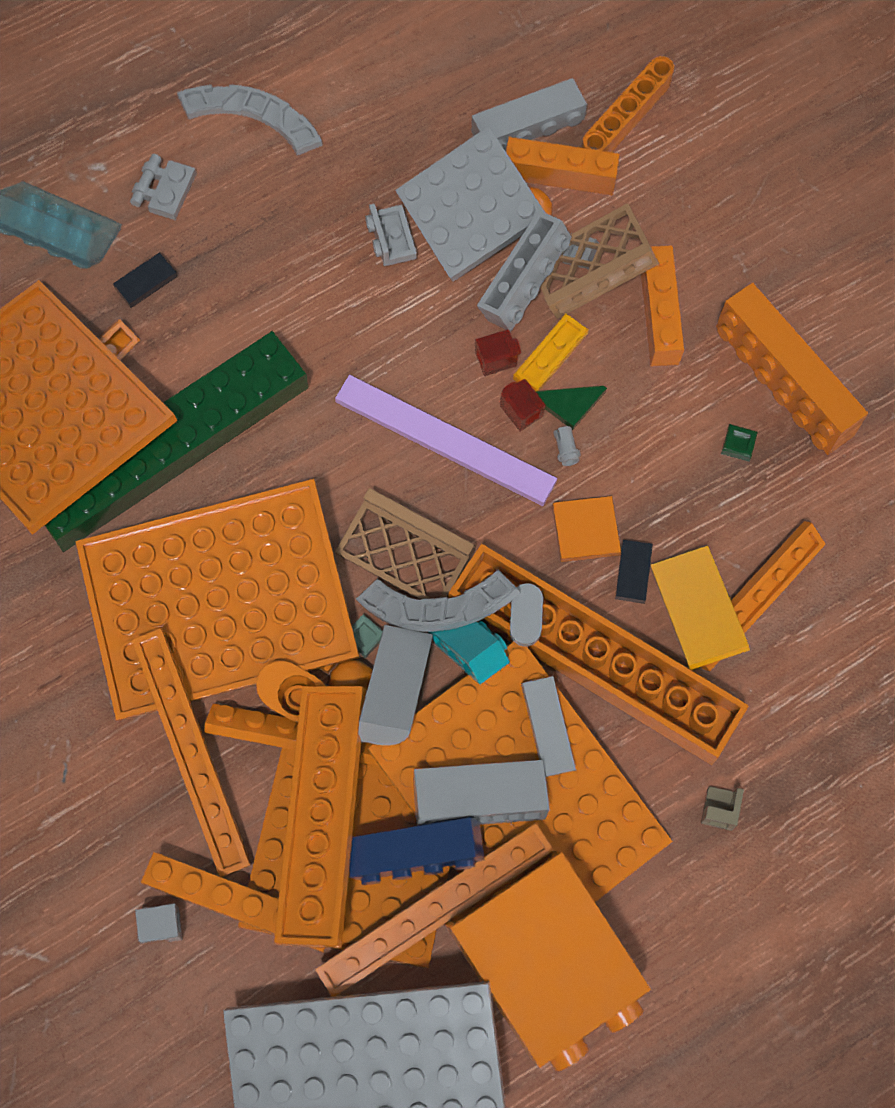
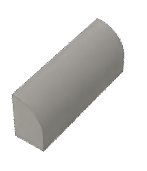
M384 625L359 720L358 733L362 742L377 745H394L408 738L433 634Z
M543 760L414 769V802L417 826L469 817L480 821V825L545 820L550 810Z

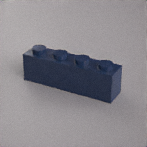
M469 817L352 837L349 864L350 878L360 880L362 885L381 883V877L392 876L393 880L412 878V872L424 871V875L443 873V867L455 865L456 870L474 868L475 862L484 861L480 821Z

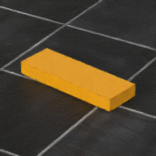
M565 314L514 373L513 380L531 393L540 391L587 336L589 329L568 314Z

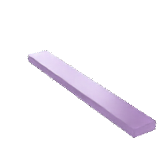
M351 375L348 376L335 398L336 403L541 506H544L557 482V478Z

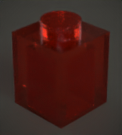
M509 329L475 339L474 352L485 377L517 367L518 355L521 354V349L517 338L512 339Z
M525 378L518 383L511 382L501 392L500 407L520 432L544 417L545 404Z

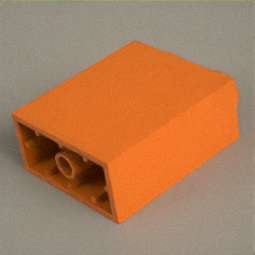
M553 851L444 924L481 982L490 981L492 1000L529 1058L539 1068L549 1061L556 1071L570 1067L589 1051V1047L583 1037L603 1023L606 1024L611 1033L617 1032L633 1023L644 1012L638 999L649 992L651 988L562 852Z

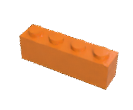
M508 137L506 153L525 182L613 196L620 157L619 153Z
M651 246L659 264L641 273L650 366L679 365L684 352L673 246Z

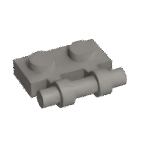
M152 154L149 161L145 162L141 169L143 174L140 181L134 184L130 203L140 207L143 200L150 201L148 205L149 212L176 221L196 177V169L171 160L168 161L165 169L160 168L159 165L162 158ZM153 179L159 180L156 190L149 188Z

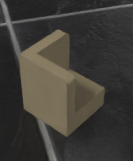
M709 787L707 789L701 824L732 831L738 824L744 789L737 788L732 792Z

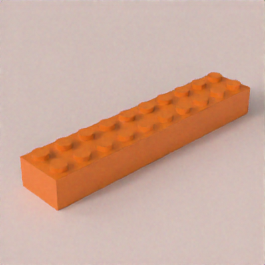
M481 543L449 591L448 599L465 594L464 591L480 584L497 570L516 588L522 584L535 585L543 595V611L540 638L535 644L527 646L534 657L711 766L715 763L749 705ZM511 601L495 613L479 620L484 622L488 629L511 643L514 642L510 636Z

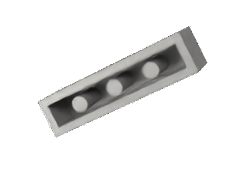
M571 78L472 115L471 132L475 136L489 126L504 150H506L508 137L532 140L543 135L549 136L567 126L578 125L581 121L585 120L587 103L574 79Z

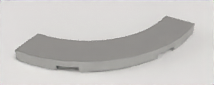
M205 85L177 92L178 99L188 120L209 114L242 115L272 127L288 141L296 155L322 146V140L317 131L303 115L292 109L290 104L262 90L239 85H229V87Z
M497 570L480 584L464 591L465 594L449 599L447 597L421 600L408 598L406 595L392 590L377 578L356 600L371 614L388 624L413 631L435 632L451 630L479 621L504 607L519 595L520 591Z

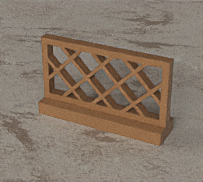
M627 203L572 233L569 246H579L575 257L564 256V252H562L554 265L552 273L546 277L540 288L545 296L548 307L555 317L559 319L565 314L658 265L659 262L629 204ZM628 215L629 222L626 229L614 227L616 220ZM596 231L604 232L600 244L589 242L592 233ZM611 234L622 236L618 247L606 245ZM629 237L640 239L642 242L641 245L632 250L625 249ZM585 248L597 250L593 261L581 259ZM604 251L615 253L612 261L606 264L599 263ZM560 261L571 263L567 276L556 273ZM578 265L589 267L586 275L581 278L574 277ZM553 279L564 281L561 289L550 294L549 287Z
M369 488L363 498V504L335 553L419 600L431 599L426 596L424 584L441 580L443 592L439 598H448L449 591L461 575L468 561L476 551L475 545ZM367 510L378 515L380 527L364 531L362 519ZM383 519L391 522V524L384 525ZM359 526L360 533L354 534ZM395 527L402 528L405 531L407 541L390 545L386 530ZM382 531L386 547L370 551L366 536ZM409 533L418 538L410 539ZM362 537L366 553L353 556L344 551L350 540ZM426 541L431 545L433 555L416 560L412 544ZM409 545L413 561L395 565L392 550ZM435 547H437L438 549H440V550H442V551H444V552H441V553H438V554H437V553H436V550H435ZM388 551L392 567L382 570L375 568L371 556ZM451 555L460 560L455 571L442 574L438 558ZM367 557L369 564L360 559ZM435 560L439 575L422 580L418 564ZM414 566L418 581L407 585L400 582L397 570ZM394 571L395 578L389 576L386 573ZM451 577L447 585H445L444 579ZM420 586L422 593L413 589V587Z

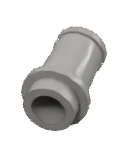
M569 426L560 427L553 432L559 450L557 458L558 461L562 462L563 466L577 464L581 455L580 450L576 449L573 431Z

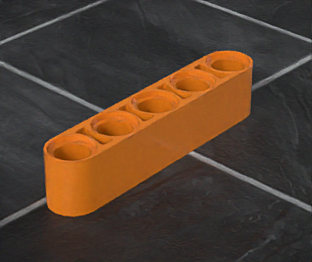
M665 56L655 57L583 137L582 148L591 149V147H594L600 151L613 152L669 89L674 72L673 61Z

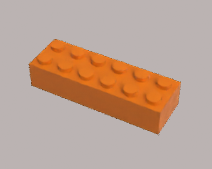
M752 282L726 300L716 325L719 336L724 341L729 342L736 350L738 358L753 369L757 380L761 384H766L773 392L776 402L787 408L792 414L796 425L804 428L811 436L813 444L818 449L823 450L828 456L853 438L869 413Z

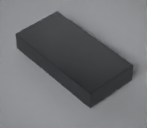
M159 252L114 282L113 286L128 306L132 308L178 276L173 267Z
M623 539L615 592L616 600L645 604L653 544Z

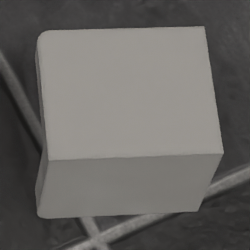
M169 904L135 910L138 941L140 943L165 939L169 942L182 940L180 913L177 905Z

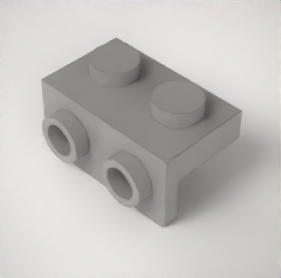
M375 203L369 204V215L365 216L369 233L374 232L376 238L372 240L375 256H381L384 266L417 259V252L403 206L398 205L376 210Z

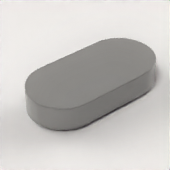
M533 584L518 586L517 589L520 591V594L511 601L510 636L516 644L524 647L535 644L539 640L542 631L543 595L540 589Z

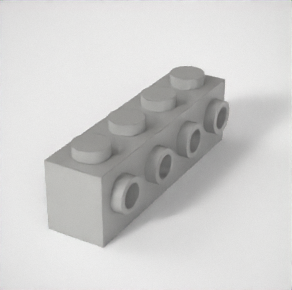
M542 211L537 212L477 304V307L489 322L511 332L514 326L521 321L530 301L537 296L541 284L552 273L556 261L569 246L572 237L562 220Z

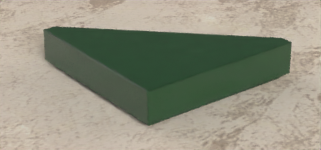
M605 386L534 391L531 394V399L574 430L606 393L607 388Z

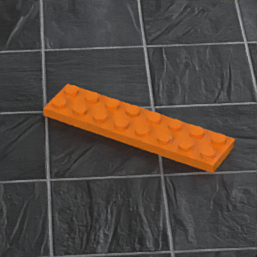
M302 686L274 944L278 946L342 947L361 750V738L358 730L366 698V689L363 686Z

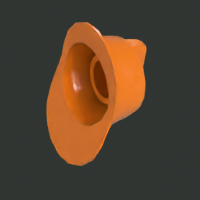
M274 661L266 665L260 671L256 681L257 693L261 701L270 709L295 722L299 720L302 686H325L316 676L286 661Z

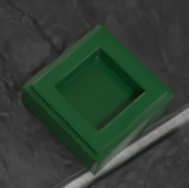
M729 424L721 454L749 462L758 432Z

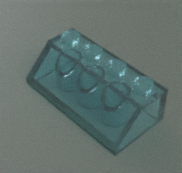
M24 181L0 190V233L23 239L25 244L48 250L47 252L50 255L71 260L75 266L80 268H89L101 262L121 230L122 224Z

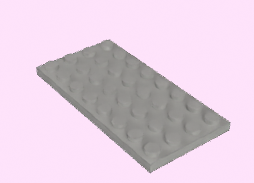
M490 981L229 1007L223 1010L235 1108H506Z

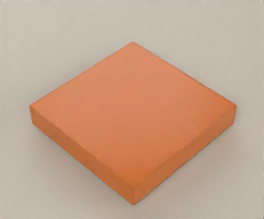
M612 496L553 503L552 508L561 562L620 556L621 548Z

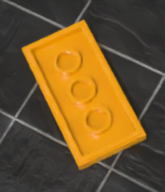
M708 545L651 565L653 575L690 670L750 650Z

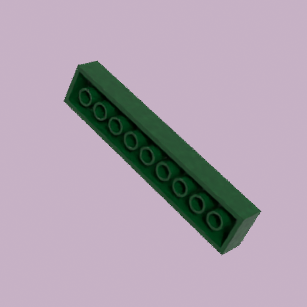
M273 331L269 332L164 401L163 403L174 413L177 421L59 513L44 527L64 553L76 544L75 541L86 538L307 390L309 387L306 372Z

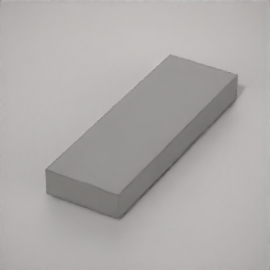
M554 677L522 683V691L539 760H543L545 777L575 771L576 767Z

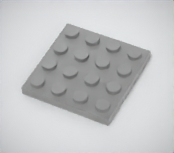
M489 126L395 190L453 282L522 236L538 211L545 213Z

